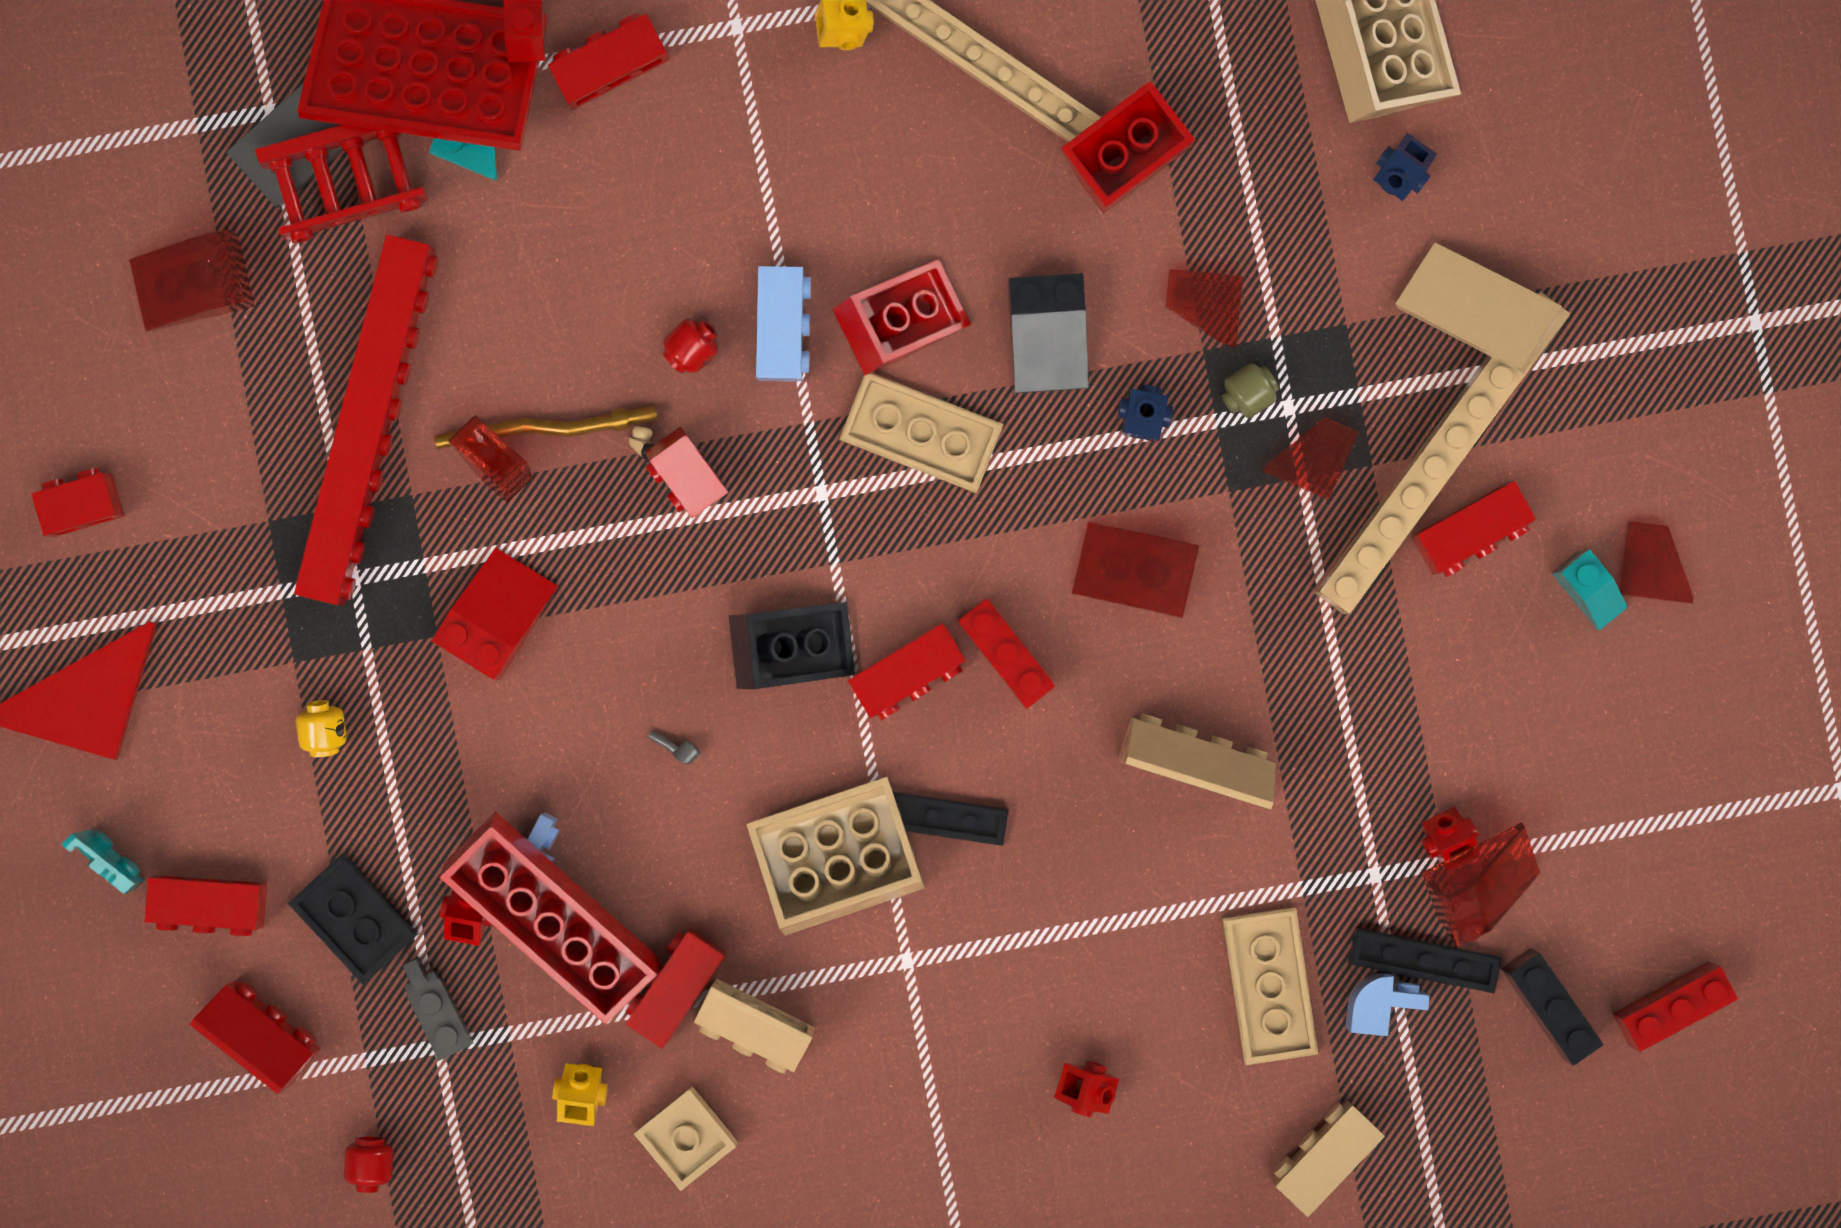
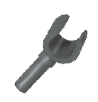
M653 730L648 736L650 740L671 752L681 763L691 764L700 755V751L687 739L678 747L674 742Z

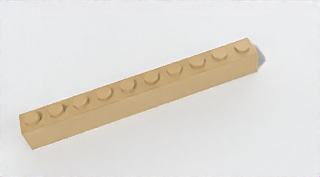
M1542 292L1537 293V294H1539V295H1541V296H1543V297H1545V298L1551 300L1549 297H1547V296H1546L1545 294H1543ZM1563 308L1564 311L1524 373L1489 355L1317 587L1314 592L1316 595L1342 614H1350L1566 321L1570 315L1568 311Z

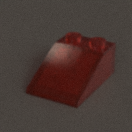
M228 229L192 237L129 259L146 332L255 307L239 237Z
M1088 522L1071 594L1175 618H1183L1199 545Z
M1520 822L1421 873L1438 919L1458 948L1490 932L1538 877L1540 871L1526 828Z

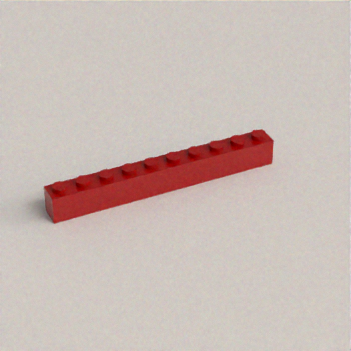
M386 234L294 595L339 606H344L345 601L351 600L356 585V579L351 578L355 564L361 563L365 550V543L361 542L364 528L370 527L374 515V507L370 506L373 492H379L383 480V471L379 470L383 456H388L392 445L393 437L388 435L392 420L397 421L401 410L402 400L397 399L401 384H407L411 371V364L407 363L409 351L416 348L420 336V328L416 327L419 313H425L429 301V292L425 291L429 277L433 278L435 276L438 266V256H434L435 249L428 244Z

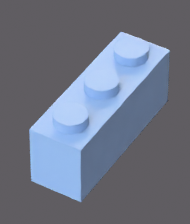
M758 266L756 378L758 381L802 382V373H809L810 352L803 351V336H810V314H803L804 299H811V277H804L803 267Z

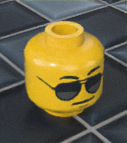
M327 700L307 703V709L297 714L295 721L299 747L309 752L311 757H326L337 754L339 747L344 745L347 739L343 711L338 707L329 706V701Z

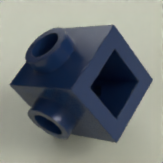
M1407 132L1395 149L1388 145L1375 164L1381 168L1373 180L1386 193L1404 201L1411 190L1418 194L1431 176L1426 171L1437 153Z
M1140 384L1138 390L1131 389L1128 397H1121L1117 418L1124 419L1121 430L1122 436L1156 443L1160 440L1162 427L1169 428L1173 406L1167 405L1169 396L1160 395L1161 388ZM1140 407L1148 408L1151 413L1150 417H1143L1140 413Z

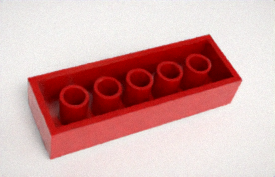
M496 811L444 862L439 878L605 1025L657 975L659 957Z

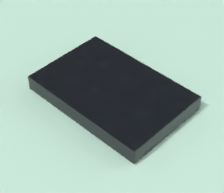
M345 852L336 858L288 903L362 985L366 984L419 934Z

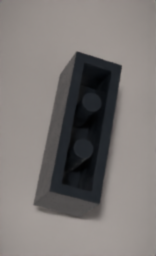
M1530 948L1501 968V971L1563 1060L1574 1066L1604 1045L1540 952Z

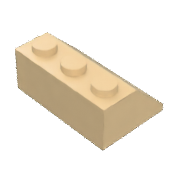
M717 978L711 986L694 1023L700 1025L699 1032L715 1040H719L720 1036L734 1042L732 1045L734 1050L749 1057L756 1053L767 1059L765 1064L780 1073H785L787 1069L792 1072L796 1070L815 1030V1027Z

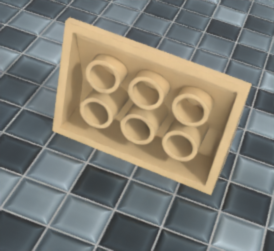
M1315 0L1349 123L1378 118L1461 95L1435 0Z
M1141 713L1139 720L1130 718L1118 760L1270 810L1272 809L1276 763L1267 760L1269 753L1248 746L1245 753L1231 749L1232 741L1213 735L1210 742L1196 738L1197 730L1178 724L1175 731L1161 727L1162 719Z
M888 777L746 824L779 929L785 936L925 889Z

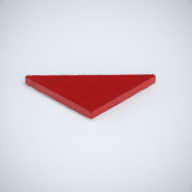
M147 622L0 703V727L118 760L158 623Z

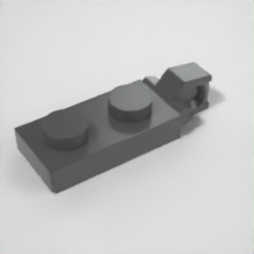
M420 957L405 963L403 968L410 983L404 985L407 998L438 1061L474 1044L443 978H439L435 970L427 973Z

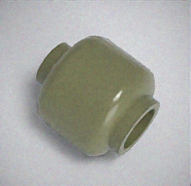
M1249 363L1225 379L1224 387L1226 393L1221 395L1232 414L1239 411L1244 417L1252 418L1275 403V392L1279 390V386L1265 365L1259 367L1254 363Z

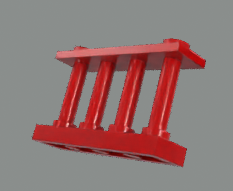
M339 125L255 149L261 167L264 170L270 168L271 172L275 173L290 221L289 225L278 228L285 241L291 239L292 243H301L314 238L313 233L396 209H399L400 213H405L421 208V202L428 200L427 194L423 187L412 189L397 139L400 137V133ZM377 138L379 142L384 144L398 194L378 200L362 152V148L365 146L364 142ZM342 147L343 152L348 154L362 200V204L342 210L326 162V158L329 157L327 151ZM306 158L307 162L312 164L326 210L325 215L307 220L304 218L290 172V168L293 167L292 161Z

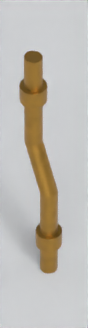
M655 405L628 411L624 407L611 410V414L572 422L520 418L479 427L477 423L462 426L463 430L434 435L437 450L464 444L468 448L482 445L481 441L520 433L572 437L613 428L617 432L629 429V425L658 420Z

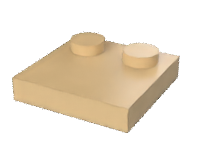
M693 1086L688 1088L634 1133L636 1138L680 1191L739 1144Z

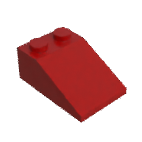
M939 259L852 295L832 309L865 376L971 325Z
M495 547L451 608L431 642L492 680H501L559 586Z

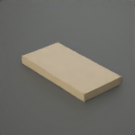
M1437 243L1433 244L1395 303L1398 309L1522 373L1525 372L1564 311L1561 305Z
M871 373L863 377L839 440L977 494L1003 424Z
M1296 907L1222 918L1244 1064L1252 1065L1318 1055Z

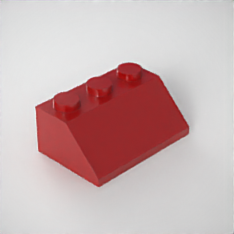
M1149 81L1064 145L1061 151L1082 187L1104 214L1189 150L1195 139L1153 83Z
M234 980L226 984L193 1018L189 1025L278 1095L294 1084L321 1048L314 1044L316 1038L302 1027L295 1029L285 1021L287 1015L281 1009L272 1004L266 1006L257 999L258 992L253 987L243 981H240L238 984Z

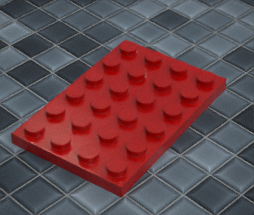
M323 0L297 112L299 118L521 151L540 61L508 62L504 30V8L455 0ZM544 14V33L546 35L548 17L547 14Z

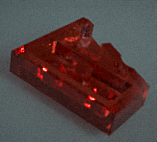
M1169 269L1165 308L1228 348L1235 349L1237 345L1243 276Z
M1324 417L1268 463L1262 472L1320 498L1329 500L1358 435V431Z
M1628 522L1620 582V592L1623 596L1693 604L1694 597L1668 526Z

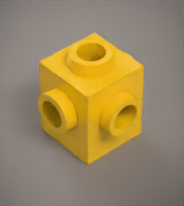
M820 0L814 14L819 47H838L841 50H852L862 47L868 33H872L874 25L873 13L871 10H867L866 0Z
M565 1063L562 1078H555L552 1099L557 1100L558 1122L594 1126L598 1106H605L608 1084L602 1083V1068L592 1067L587 1064Z

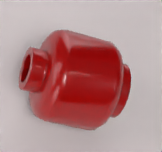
M689 318L684 319L665 337L663 341L665 347L663 356L678 372L682 374L685 371L697 373L717 354L718 347L714 339L718 335L714 328L705 320H701L698 323Z
M356 1137L355 1143L348 1145L345 1149L344 1179L348 1183L356 1185L357 1192H378L380 1185L387 1184L392 1179L394 1155L392 1147L385 1144V1139L382 1137Z

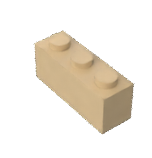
M1348 1100L1343 1105L1340 1103L1335 1104L1324 1117L1327 1122L1317 1132L1315 1130L1308 1132L1298 1145L1301 1149L1291 1159L1288 1156L1285 1157L1273 1170L1275 1176L1271 1181L1275 1187L1307 1217L1319 1207L1385 1137Z

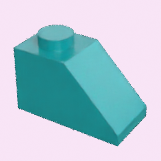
M1590 549L1578 551L1551 573L1598 631L1628 608L1614 578Z

